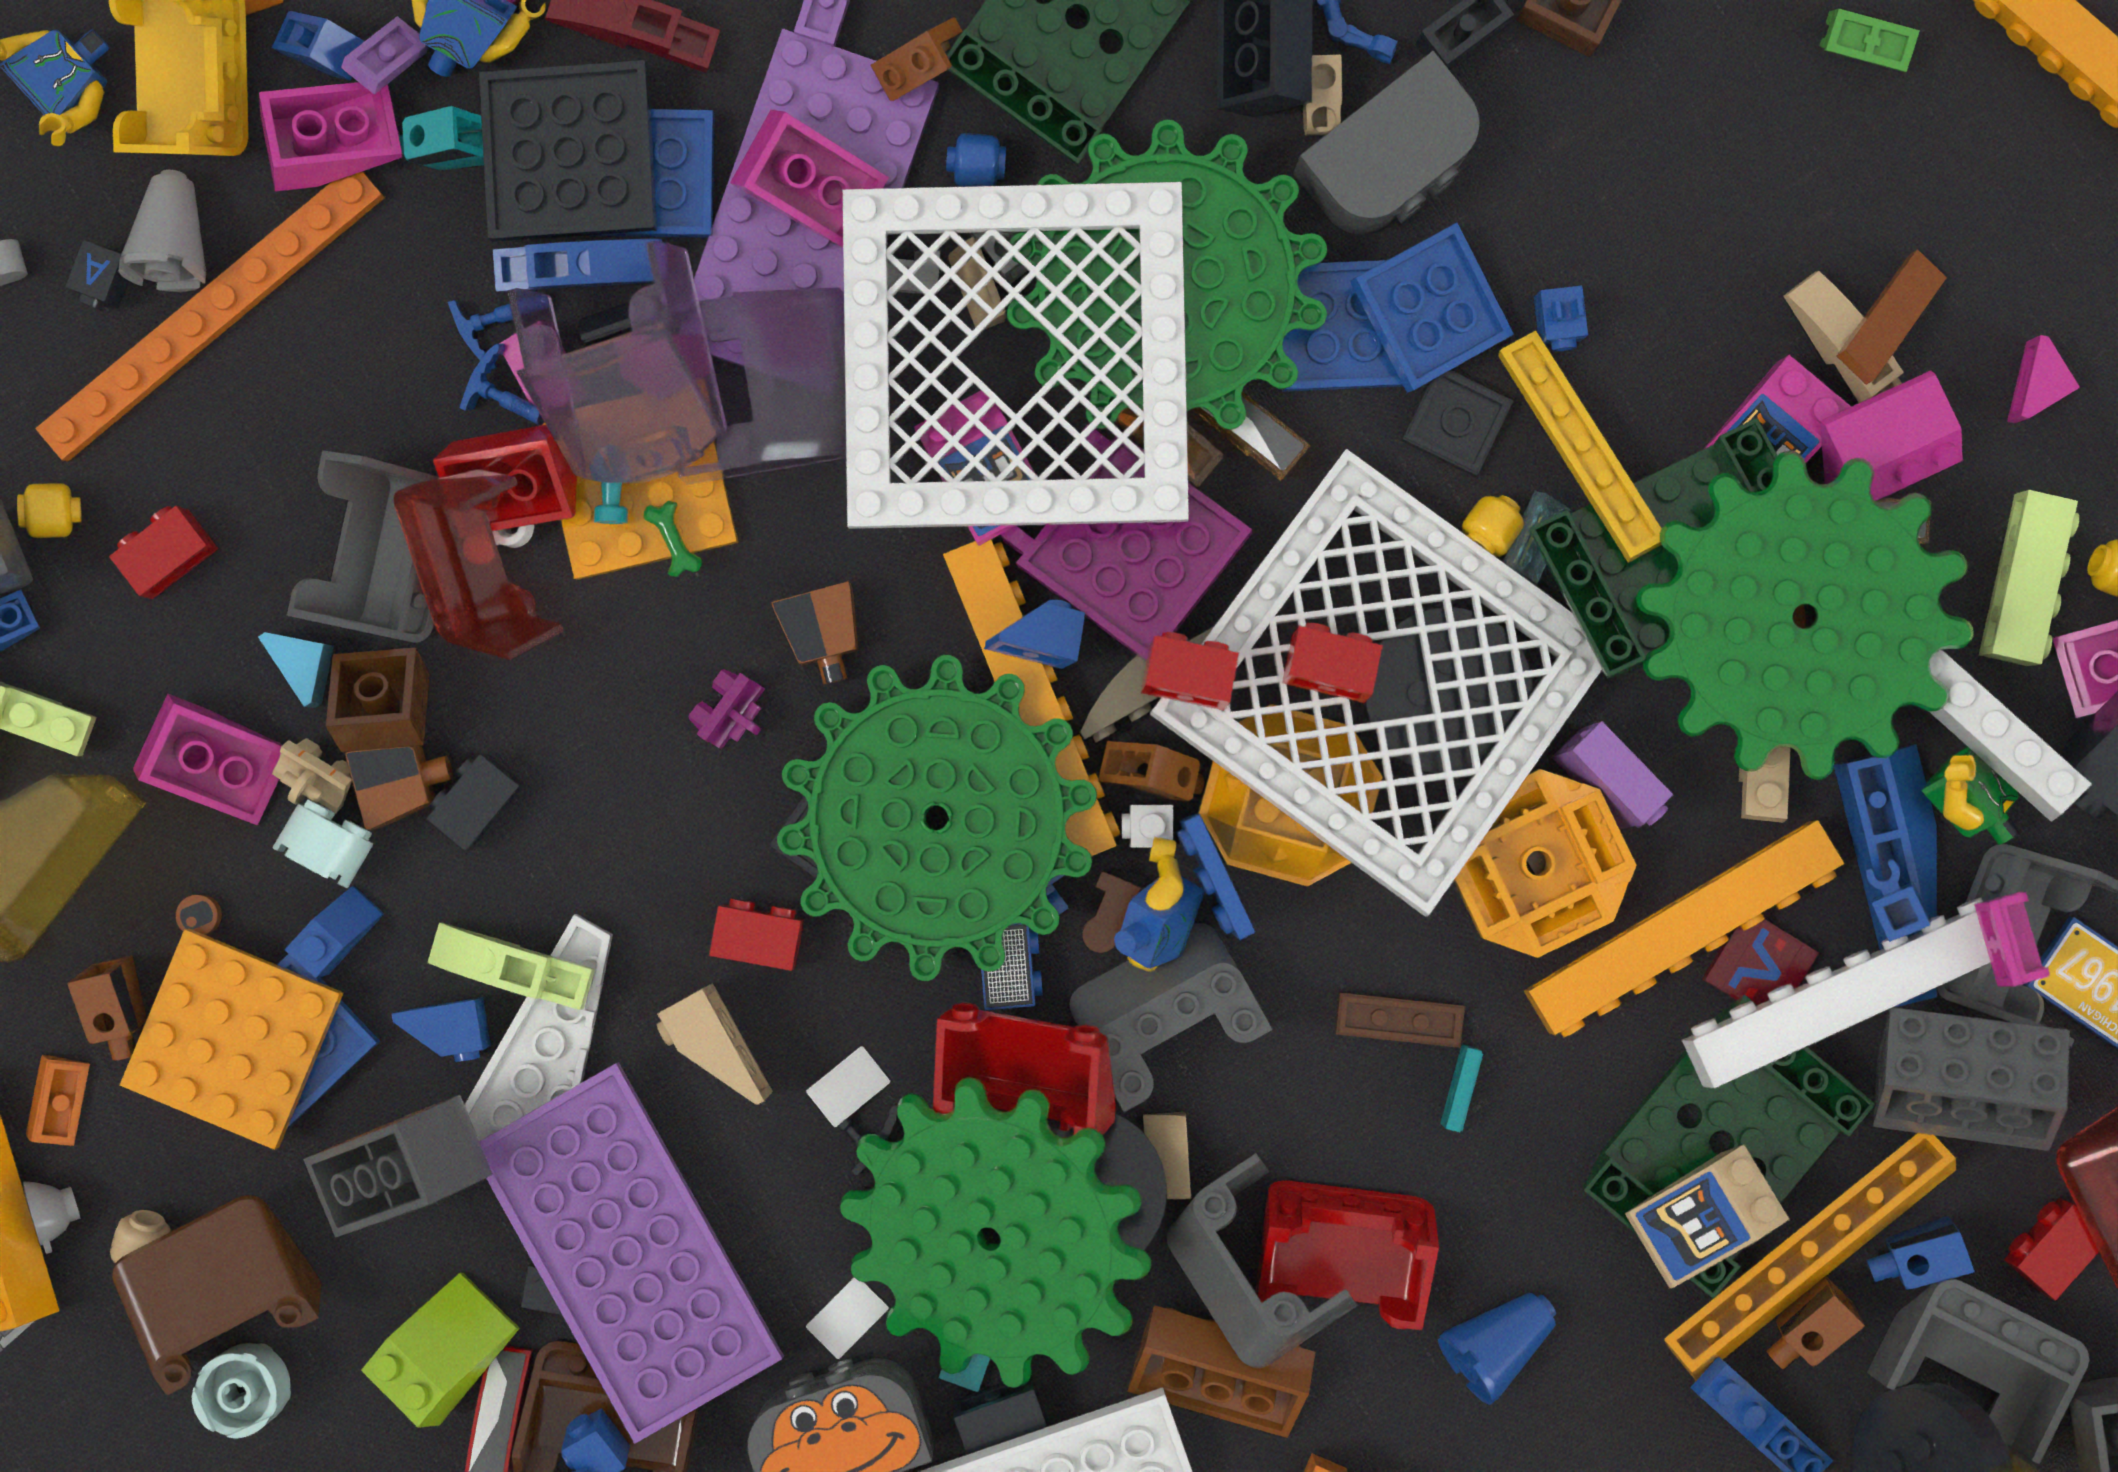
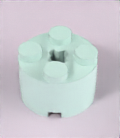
M307 799L304 805L298 803L272 848L276 851L284 852L286 847H288L285 853L286 857L327 879L331 877L336 880L338 875L342 877L338 884L348 888L373 846V843L368 841L372 833L347 820L343 822L342 826L332 821L335 815L333 811Z
M246 1343L233 1346L208 1362L200 1371L192 1393V1404L195 1414L203 1426L212 1432L216 1431L235 1439L250 1436L273 1420L290 1399L289 1372L282 1359L266 1344ZM237 1386L244 1387L246 1392L240 1394L237 1391Z

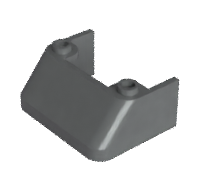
M1997 844L1991 847L1983 856L1966 902L1977 898L1986 901L2016 892H2026L2028 901H2025L2024 905L2037 946L2051 908L2062 912L2075 911L2086 902L2092 886L2118 893V881L2098 870L2012 845ZM1991 962L1937 986L1938 993L1944 999L1995 1020L2047 1027L2040 1024L2044 1012V1002L2041 995L2022 984L2012 987H1998ZM2069 1037L2070 1047H2072L2073 1042L2075 1040L2071 1037Z
M1256 1153L1203 1188L1170 1226L1167 1233V1244L1240 1360L1250 1367L1263 1368L1358 1305L1346 1289L1312 1312L1308 1311L1299 1297L1288 1292L1277 1293L1263 1303L1260 1301L1217 1234L1218 1231L1230 1224L1236 1215L1237 1203L1234 1196L1269 1173V1170Z

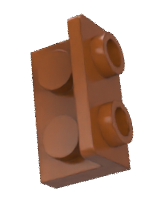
M955 17L924 32L870 65L890 101H895L951 68V63L945 54L946 51L952 48L948 40L963 32Z

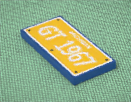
M2068 917L2040 958L2042 967H2048L2050 976L2023 983V986L2037 991L2042 999L2118 1050V947L2075 917Z

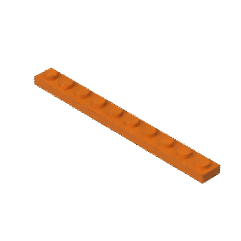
M363 171L329 183L35 429L61 460L66 462L71 460L385 198L384 195Z

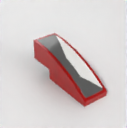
M506 1345L484 1371L472 1425L465 1472H513L512 1452L526 1400L533 1349Z

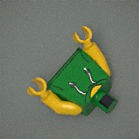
M1968 746L1951 755L1921 790L1944 817L1965 837H1972L1987 829L1998 845H2001L2012 839L2020 831L2006 813L2018 799L2017 790Z

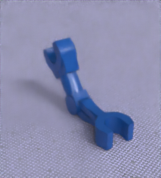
M1313 0L1319 10L1323 9L1328 34L1332 41L1341 42L1347 46L1359 47L1368 51V54L1376 60L1386 64L1391 63L1398 41L1384 35L1371 36L1361 32L1353 25H1347L1339 7L1341 0Z

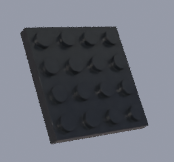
M645 60L479 72L487 231L490 241L657 231L649 71Z

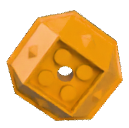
M1269 704L1266 707H1272L1277 705ZM1291 711L1295 733L1316 730L1314 715ZM1283 712L1262 715L1265 737L1287 734ZM1254 716L1247 717L1238 722L1257 736ZM1322 718L1324 729L1346 726V724ZM1355 732L1358 754L1368 753ZM1347 733L1325 736L1329 759L1351 756ZM1318 737L1296 740L1300 763L1322 760ZM1289 742L1268 744L1292 762ZM1212 760L1198 814L1227 865L1310 886L1352 863ZM1373 760L1360 761L1364 784L1382 781V775ZM1352 763L1331 766L1334 788L1356 785ZM1323 767L1303 770L1326 787ZM1379 789L1365 791L1369 813L1374 811ZM1357 792L1337 795L1361 812Z
M1537 769L1527 775L1455 877L1454 882L1481 938L1538 958L1613 922L1623 900L1628 882H1630L1637 865L1600 789L1542 769ZM1535 851L1541 852L1546 860L1544 870L1537 875L1531 874L1526 866L1528 856Z

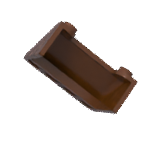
M253 1195L240 1196L128 1253L116 1262L112 1273L114 1285L153 1377L166 1395L183 1388L190 1380L192 1365L185 1352L262 1312L269 1310L277 1324L286 1328L300 1327L319 1318L322 1285L320 1278L267 1203Z
M554 1341L546 1344L539 1350L512 1452L514 1472H555L558 1458L562 1456L561 1449L569 1423L582 1414H587L588 1416L601 1408L630 1444L626 1466L653 1470V1472H689L698 1408L634 1444L579 1344Z

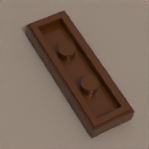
M1339 992L1335 1034L1461 1048L1465 1006Z

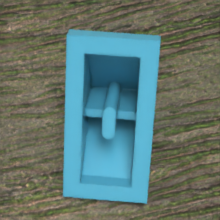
M266 632L258 636L303 706L316 708L322 704L334 646Z

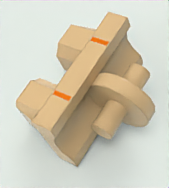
M308 738L298 744L288 740L281 746L280 758L272 775L291 788L288 801L297 805L307 797L313 802L320 803L334 813H337L343 807L352 782L348 763L344 760L336 761L332 766L320 759L322 751L319 745Z

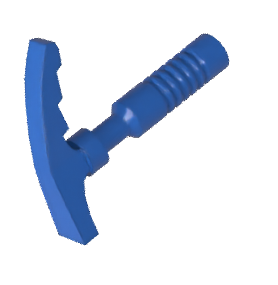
M540 293L531 296V298L519 300V302L516 301L515 303L512 302L511 304L497 307L494 312L482 316L479 313L472 315L471 319L467 320L457 301L448 302L460 335L479 360L482 359L486 352L481 350L479 340L474 338L475 331L483 330L485 325L494 322L501 324L523 315H529L535 311L547 309L545 298ZM496 363L492 364V370L497 369Z
M504 343L494 345L486 352L473 371L459 408L465 411L474 410L479 396L485 399L492 398L498 401L501 407L533 423L543 425L548 417L547 410L509 391L502 392L496 389L493 383L487 381V373H491L492 364L496 363L499 354H503L506 347Z

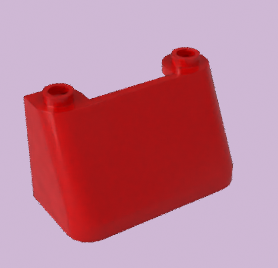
M970 1003L955 1004L952 1009L944 1012L937 1019L933 1110L940 1114L951 1112L955 1108V1088L957 1083L964 1078L970 1077L979 1080L983 1084L990 1105L996 1109L1011 1111L1016 1107L1018 1099L1025 1091L1034 1089L1042 1092L1049 1102L1047 1118L1060 1121V1130L1069 1131L1073 1127L1074 1135L1083 1128H1093L1103 1136L1114 1123L1116 1099L1108 1038L1100 1033L1099 1028L1091 1025L1070 1027L978 1010L976 1005Z
M1296 1181L1274 1182L1269 1187L1266 1201L1255 1293L1263 1303L1273 1295L1281 1292L1292 1293L1296 1296L1305 1295L1331 1299L1346 1289L1355 1302L1378 1304L1381 1317L1391 1327L1396 1329L1422 1330L1439 1251L1434 1207L1428 1201L1410 1195Z

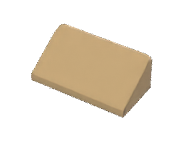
M972 237L965 242L972 247L978 240ZM960 246L949 254L951 267L966 253ZM980 248L977 254L985 260ZM972 258L956 273L971 289L987 274ZM993 279L977 294L992 309L1001 302ZM960 288L963 297H965L967 294ZM973 300L967 304L976 328L988 314ZM1005 309L985 329L1005 322Z
M1185 1112L1143 1114L1144 1134L1156 1149L1165 1172L1167 1199H1191Z

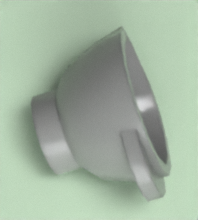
M23 1182L24 1194L39 1243L44 1246L46 1254L51 1253L50 1241L62 1234L71 1221L81 1219L72 1188L68 1187L59 1190L50 1185Z

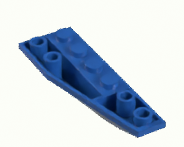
M1916 744L1898 748L1888 758L1868 755L1834 764L1880 950L1884 948L1881 942L1887 939V936L1871 902L1874 897L1881 895L1882 892L1869 883L1866 876L1868 868H1873L1877 878L1887 880L1892 875L1888 860L1893 858L1900 867L1901 874L1898 881L1900 886L1913 881L1930 918L1937 917V825L1931 801L1921 791L1926 785ZM1921 930L1908 934L1907 937L1919 933ZM1937 987L1894 1007L1937 997Z

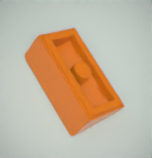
M49 1055L41 1056L26 1131V1137L31 1142L74 1146L90 1066L89 1063Z

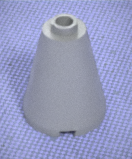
M163 170L161 174L154 175L150 180L119 260V273L123 278L134 284L143 286V279L157 282L156 290L185 292L199 289L200 281L205 283L206 267L194 183L187 179V176L180 171Z

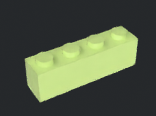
M2026 490L2014 495L1980 647V656L2024 666L2041 665L2043 659L2049 655L2052 646V636L2049 634L2051 620L2057 616L2061 605V595L2057 594L2061 578L2066 575L2070 565V554L2067 553L2069 539L2074 536L2079 524V514L2076 513L2078 501L2032 490Z

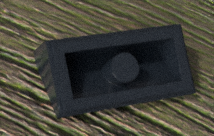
M652 293L581 318L579 320V331L582 342L586 346L594 348L617 340L619 336H629L663 324L667 320L658 295Z

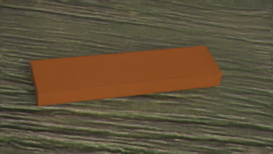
M1918 249L1911 253L1836 357L1865 385L1875 380L1947 277Z

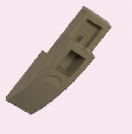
M1214 627L1188 642L1201 645ZM1139 656L1133 658L1113 678L1099 696L1080 732L1084 740L1092 736L1094 741L1098 742L1117 731L1113 723L1128 715L1133 722L1153 710L1150 702L1157 697L1141 693L1146 662Z

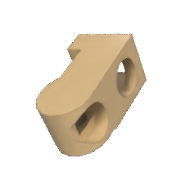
M1312 55V103L1303 105L1304 132L1306 136L1327 135L1341 124L1342 58L1341 55Z

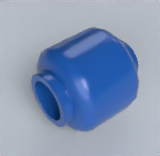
M962 133L957 138L956 147H947L946 172H954V181L958 187L996 186L997 180H1004L1006 146H1000V142L995 135Z

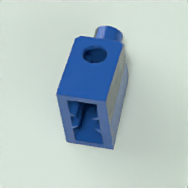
M1949 1216L1887 1237L1885 1240L1889 1253L1866 1259L1875 1284L1899 1277L1905 1289H1914L1975 1272L1961 1233ZM1919 1255L1915 1261L1908 1262L1911 1256Z

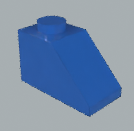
M288 11L272 49L330 76L350 81L352 76L341 68L344 57L365 41L328 19Z
M1048 600L986 640L984 649L1063 669L1078 660L1085 612L1071 609L1072 605L1065 601Z
M352 886L314 917L286 947L285 951L314 978L329 975L384 913L360 890Z
M483 997L392 1013L393 1023L439 1056L454 1055L455 1062L480 1058L479 1050L491 1046Z

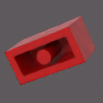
M171 506L164 507L150 518L151 525L140 533L135 531L126 535L117 543L119 549L109 556L140 597L154 599L218 550V547L189 509L174 506L173 508Z
M1306 623L1305 627L1299 626L1292 634L1282 683L1365 703L1373 695L1383 645L1371 643V637L1359 633H1348L1346 637L1330 633L1331 629L1322 624Z
M1163 632L1162 636L1155 635L1149 647L1141 693L1224 711L1230 703L1239 652L1229 651V645L1217 641H1205L1204 645L1187 642V637L1179 633Z
M730 898L729 905L722 904L718 906L709 956L790 971L796 968L805 920L795 917L796 910L771 906L770 913L754 910L755 902Z
M2060 1198L2055 1202L2048 1203L2040 1210L2037 1215L2038 1222L2028 1233H2022L2014 1239L2009 1247L2010 1253L2004 1259L2036 1290L2055 1301L2111 1239L2109 1235L2074 1204Z

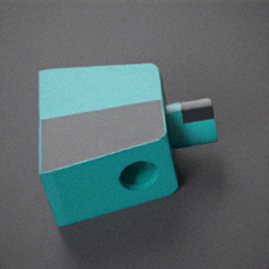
M450 106L405 117L403 120V135H399L402 158H399V160H407L436 170L484 165L482 117L480 115Z

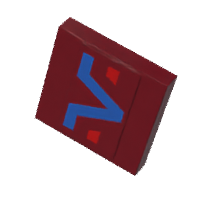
M1764 919L1745 931L1740 926L1733 929L1728 935L1729 941L1721 946L1702 980L1736 1001L1743 995H1746L1755 1004L1760 1005L1769 1001L1770 999L1767 994L1779 987L1791 984L1793 989L1799 987L1819 952Z

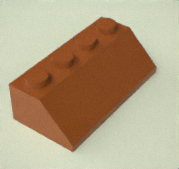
M1154 1305L1143 1333L1127 1392L1142 1395L1163 1387L1169 1404L1288 1438L1309 1395L1315 1352L1301 1348L1298 1345L1270 1365L1263 1368H1253L1240 1360L1215 1320H1204L1183 1314L1173 1308H1163Z

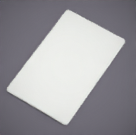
M861 1046L807 1089L806 1093L833 1127H837L887 1086L890 1080L865 1048Z
M853 1278L806 1325V1328L837 1359H840L889 1307L864 1282Z

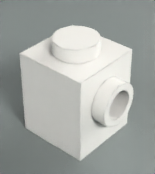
M1129 805L1130 813L1122 814V839H1130V847H1152L1154 836L1173 840V805Z

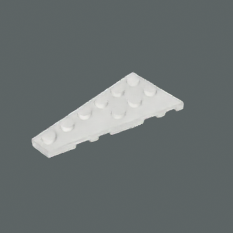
M578 914L573 915L550 956L595 969L585 1007L583 1010H578L544 999L526 997L465 1103V1108L479 1141L583 1082L613 934Z

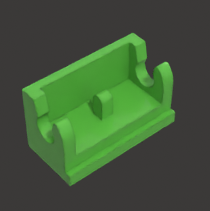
M1843 9L1829 11L1826 20L1829 29L1826 37L1822 38L1820 47L1825 48L1824 51L1907 72L1920 30Z

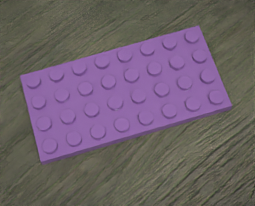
M782 28L712 226V236H709L674 336H703L704 352L707 355L831 397L845 357L844 249L765 205L730 182L772 109L788 113L888 176L889 179L883 189L904 188L938 93L939 83L929 80L895 101H890L870 66L876 62L875 60L796 35L794 32Z
M619 1062L479 1141L493 1173L486 1178L634 1444L783 1359V1353Z

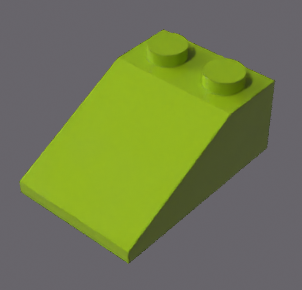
M459 1273L394 1331L361 1371L417 1427L440 1426L520 1328L464 1273Z

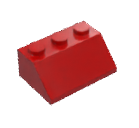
M564 421L453 441L433 459L460 537L568 519L576 515L578 460Z

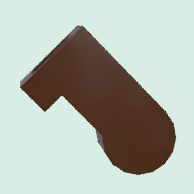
M1101 870L1095 887L1105 892L1095 916L1086 921L1082 931L1083 941L1086 946L1093 952L1098 953L1108 952L1114 948L1115 935L1121 930L1128 905L1132 898L1140 891V886Z

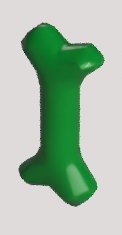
M667 501L661 507L647 506L643 517L659 529L671 553L672 563L668 574L678 577L685 570L698 572L702 565V559L690 553L686 548L674 523V513L678 505L674 501Z

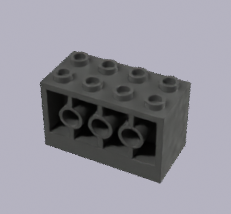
M1891 1007L1878 1050L1874 1102L1876 1105L1874 1106L1873 1127L2049 1151L2067 1110L2070 1030Z

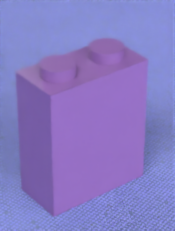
M1602 721L1579 729L1551 757L1574 781L1601 790L1620 829L1633 826L1639 828L1645 823L1650 826L1668 810L1664 803L1673 794Z

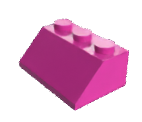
M1928 371L1820 421L1825 484L1834 481L1838 477L1841 468L1848 460L1863 458L1869 461L1874 470L1871 495L1875 501L1963 461L1962 428L1936 374L1932 371Z

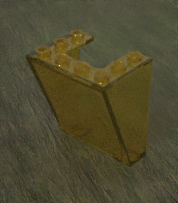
M51 774L0 803V962L22 960L146 804L113 776Z

